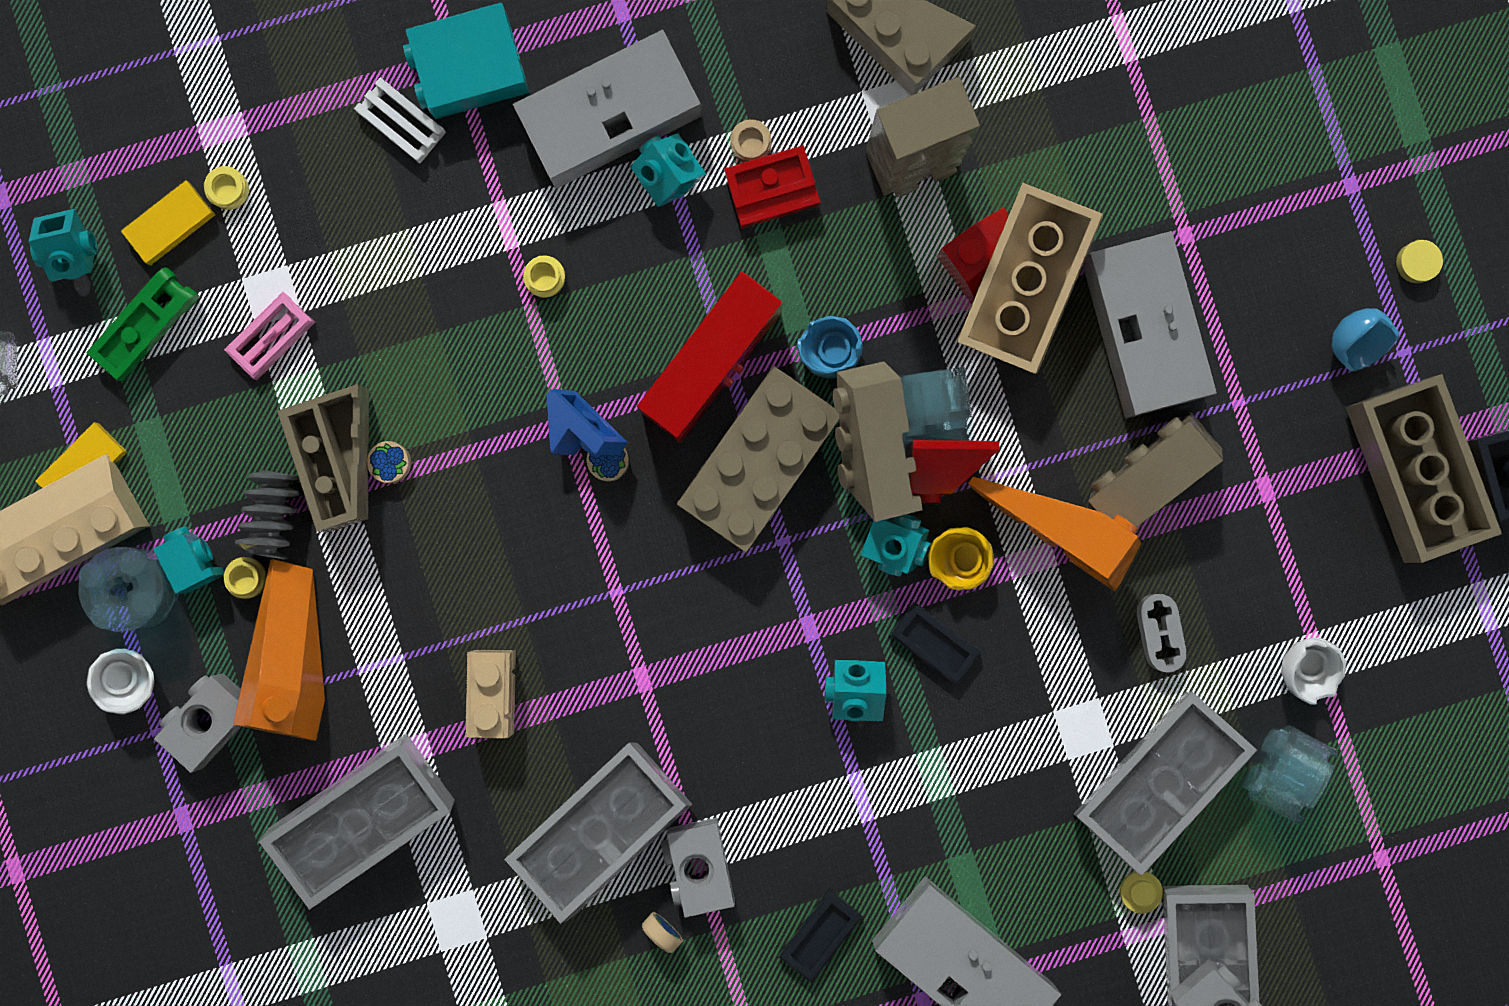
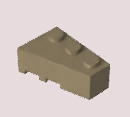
M827 0L826 12L911 96L918 93L971 40L976 25L926 0Z
M885 362L837 372L838 388L833 390V401L840 420V427L836 428L835 437L837 445L842 452V464L838 465V477L841 486L851 492L875 522L921 511V498L919 496L915 497L911 493L908 473L916 471L915 461L913 457L906 458L902 433L909 432L910 430L901 378Z
M356 384L278 410L277 412L316 531L332 532L368 520L369 389Z
M1189 411L1180 420L1176 417L1157 433L1159 437L1146 447L1142 444L1126 456L1124 461L1127 464L1118 472L1113 474L1109 470L1091 485L1095 491L1091 493L1088 501L1096 511L1104 513L1111 519L1118 514L1138 527L1222 462L1221 446L1194 414Z

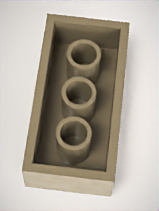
M960 76L876 110L865 152L884 196L894 192L896 197H901L918 189V182L933 177L934 182H937L957 173L956 167L962 163L980 127Z
M773 366L677 505L747 553L839 421V413L827 402Z
M1442 374L1422 379L1346 407L1404 563H1423L1502 534Z

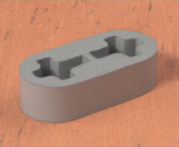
M1164 594L1147 595L1139 602L1137 607V619L1145 658L1148 664L1158 671L1174 672L1186 660V646L1177 605L1171 597ZM1157 601L1159 606L1167 608V614L1161 616L1163 630H1159L1156 619L1148 618L1147 611L1154 609L1153 602ZM1163 635L1167 647L1175 648V655L1169 657V664L1167 665L1164 660L1156 658V652L1162 650L1160 636Z

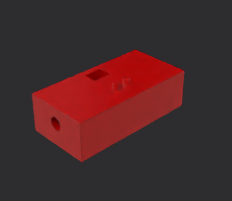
M741 271L636 407L644 416L679 443H682L724 387H731L734 383V380L731 379L736 372L741 374L745 367L742 366L744 361L781 315L783 302Z

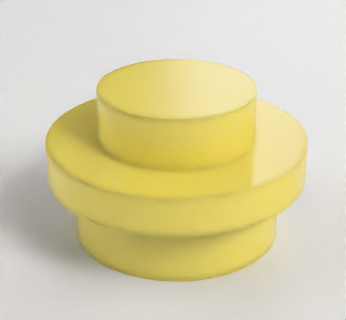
M538 256L526 265L523 279L527 289L532 294L547 298L556 295L562 289L565 283V271L555 258Z
M237 558L227 566L224 572L225 587L237 598H253L264 589L267 577L266 570L254 558Z
M1135 871L1131 872L1121 883V900L1128 909L1135 913H1149L1156 909L1162 900L1163 889L1160 881L1147 871L1142 876Z

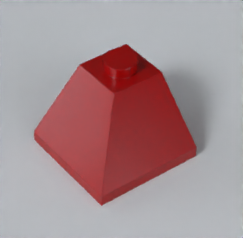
M1004 207L975 223L943 246L936 256L971 305L974 302L1009 217Z
M911 441L906 445V458L913 457L916 471L908 473L911 493L919 496L921 503H941V495L952 494L1000 450V441Z

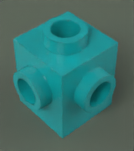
M678 133L664 139L657 135L646 141L639 148L641 155L630 166L640 180L641 185L646 189L658 207L684 197L706 175V172L692 154L690 147Z
M75 209L34 218L28 241L30 252L35 265L39 268L43 267L50 282L65 278L73 280L91 273L94 255L98 253V245L93 232L85 230Z
M908 514L877 522L873 520L861 556L879 562L878 569L895 576H901L902 572L908 574L916 569L917 565L922 567L928 557L927 554L931 543L927 542L926 539L929 530L920 527L921 520ZM897 540L901 543L902 548L898 546Z
M835 660L833 677L825 678V702H832V719L883 721L886 700L885 662Z

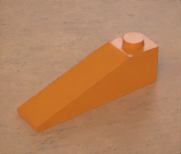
M972 477L968 483L975 493L1019 524L1024 522L1029 525L1028 529L1047 545L1055 548L1058 545L1064 549L1063 553L1070 558L1069 560L1114 592L1122 582L1141 546L1139 537L1134 534L1138 528L1118 514L1111 519L1099 511L977 477Z
M273 559L270 560L233 725L316 741L325 702L313 569Z

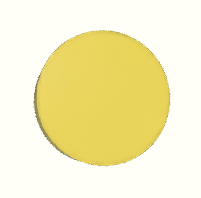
M220 166L213 169L207 175L204 182V192L208 200L217 207L232 210L240 207L246 201L249 194V184L245 176L236 169L229 166Z
M1417 240L1400 250L1396 265L1398 272L1405 280L1411 283H1423L1434 278L1440 272L1443 265V257L1440 249L1434 243L1427 240Z

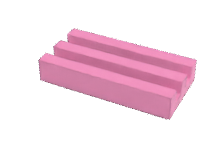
M282 292L224 350L253 379L258 380L315 321L287 293ZM286 306L289 311L242 356L239 352ZM298 318L299 321L252 366L251 363Z

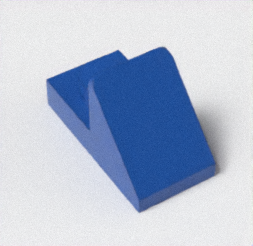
M550 389L546 396L550 450L553 454L574 455L581 447L594 456L621 454L628 442L576 391Z

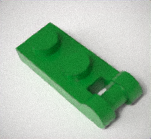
M169 268L161 269L86 353L116 380L123 382L181 315L195 305L199 295L189 286L183 287L177 282V275ZM164 293L172 299L165 308L156 301Z

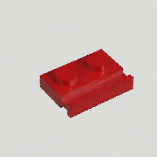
M804 145L724 168L741 229L814 208L821 204Z

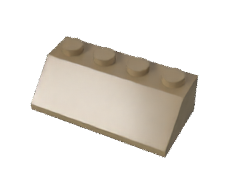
M1022 183L957 342L1035 374L1038 373L1103 219V214Z
M108 453L0 511V605L14 600L150 526L117 465L111 461Z

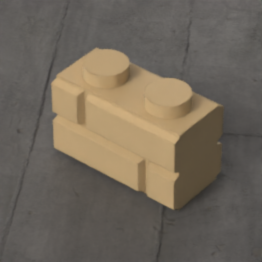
M473 650L467 652L466 737L509 738L514 734L515 674L512 673V670L515 669L516 651Z

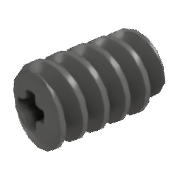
M265 470L248 474L247 479L258 485V488L245 490L244 495L253 500L255 505L242 507L241 512L251 517L252 521L239 523L238 529L249 534V538L235 540V545L245 550L246 553L288 559V557L278 552L277 548L290 546L291 543L290 540L280 535V532L292 530L294 524L283 519V515L293 514L297 511V508L287 503L286 499L299 497L300 492L289 486V482L300 481L299 476Z

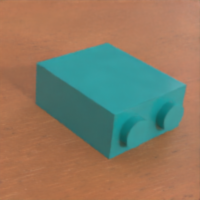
M502 2L405 29L409 44L403 45L405 57L411 70L417 69L420 83L414 85L416 96L421 109L428 108L435 119L530 93L509 17Z

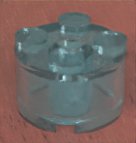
M965 367L953 368L954 376H952L951 369L899 376L902 382L910 430L909 432L902 433L903 437L926 433L925 425L936 424V428L942 430L968 427L966 418L972 417Z
M115 547L104 550L85 564L79 573V599L84 612L95 626L110 631L143 630L160 624L168 617V613L179 595L175 594L155 552L146 548ZM129 583H132L133 590L127 593L126 587L129 586Z
M1287 725L1279 731L1273 728L1269 732L1261 748L1267 755L1260 768L1255 765L1251 767L1242 787L1250 791V800L1295 824H1300L1305 817L1298 813L1304 806L1313 809L1319 801L1335 767L1327 762L1328 757H1337L1338 752L1331 746L1291 725Z

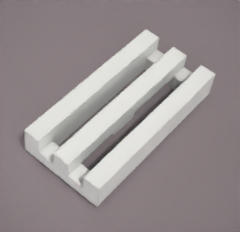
M380 77L375 83L377 86L372 91L369 90L366 93V99L362 104L358 103L354 110L418 163H421L446 132ZM384 93L387 94L433 132L428 138L380 99ZM375 105L422 143L419 150L415 149L371 113L372 107Z

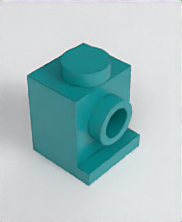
M186 526L163 536L165 543L153 548L175 594L190 593L224 576L222 567H212L210 561L213 560V554L207 542L203 538L198 539L196 534H190Z

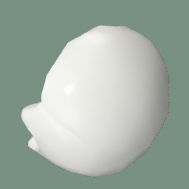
M1308 638L1295 643L1285 654L1282 661L1281 674L1291 693L1310 705H1316L1318 699L1334 697L1336 695L1338 685L1345 677L1347 662L1340 648L1335 644L1322 638Z
M111 650L101 654L89 668L87 678L88 692L98 707L105 712L124 715L140 709L152 694L154 674L151 666L142 655L134 650Z

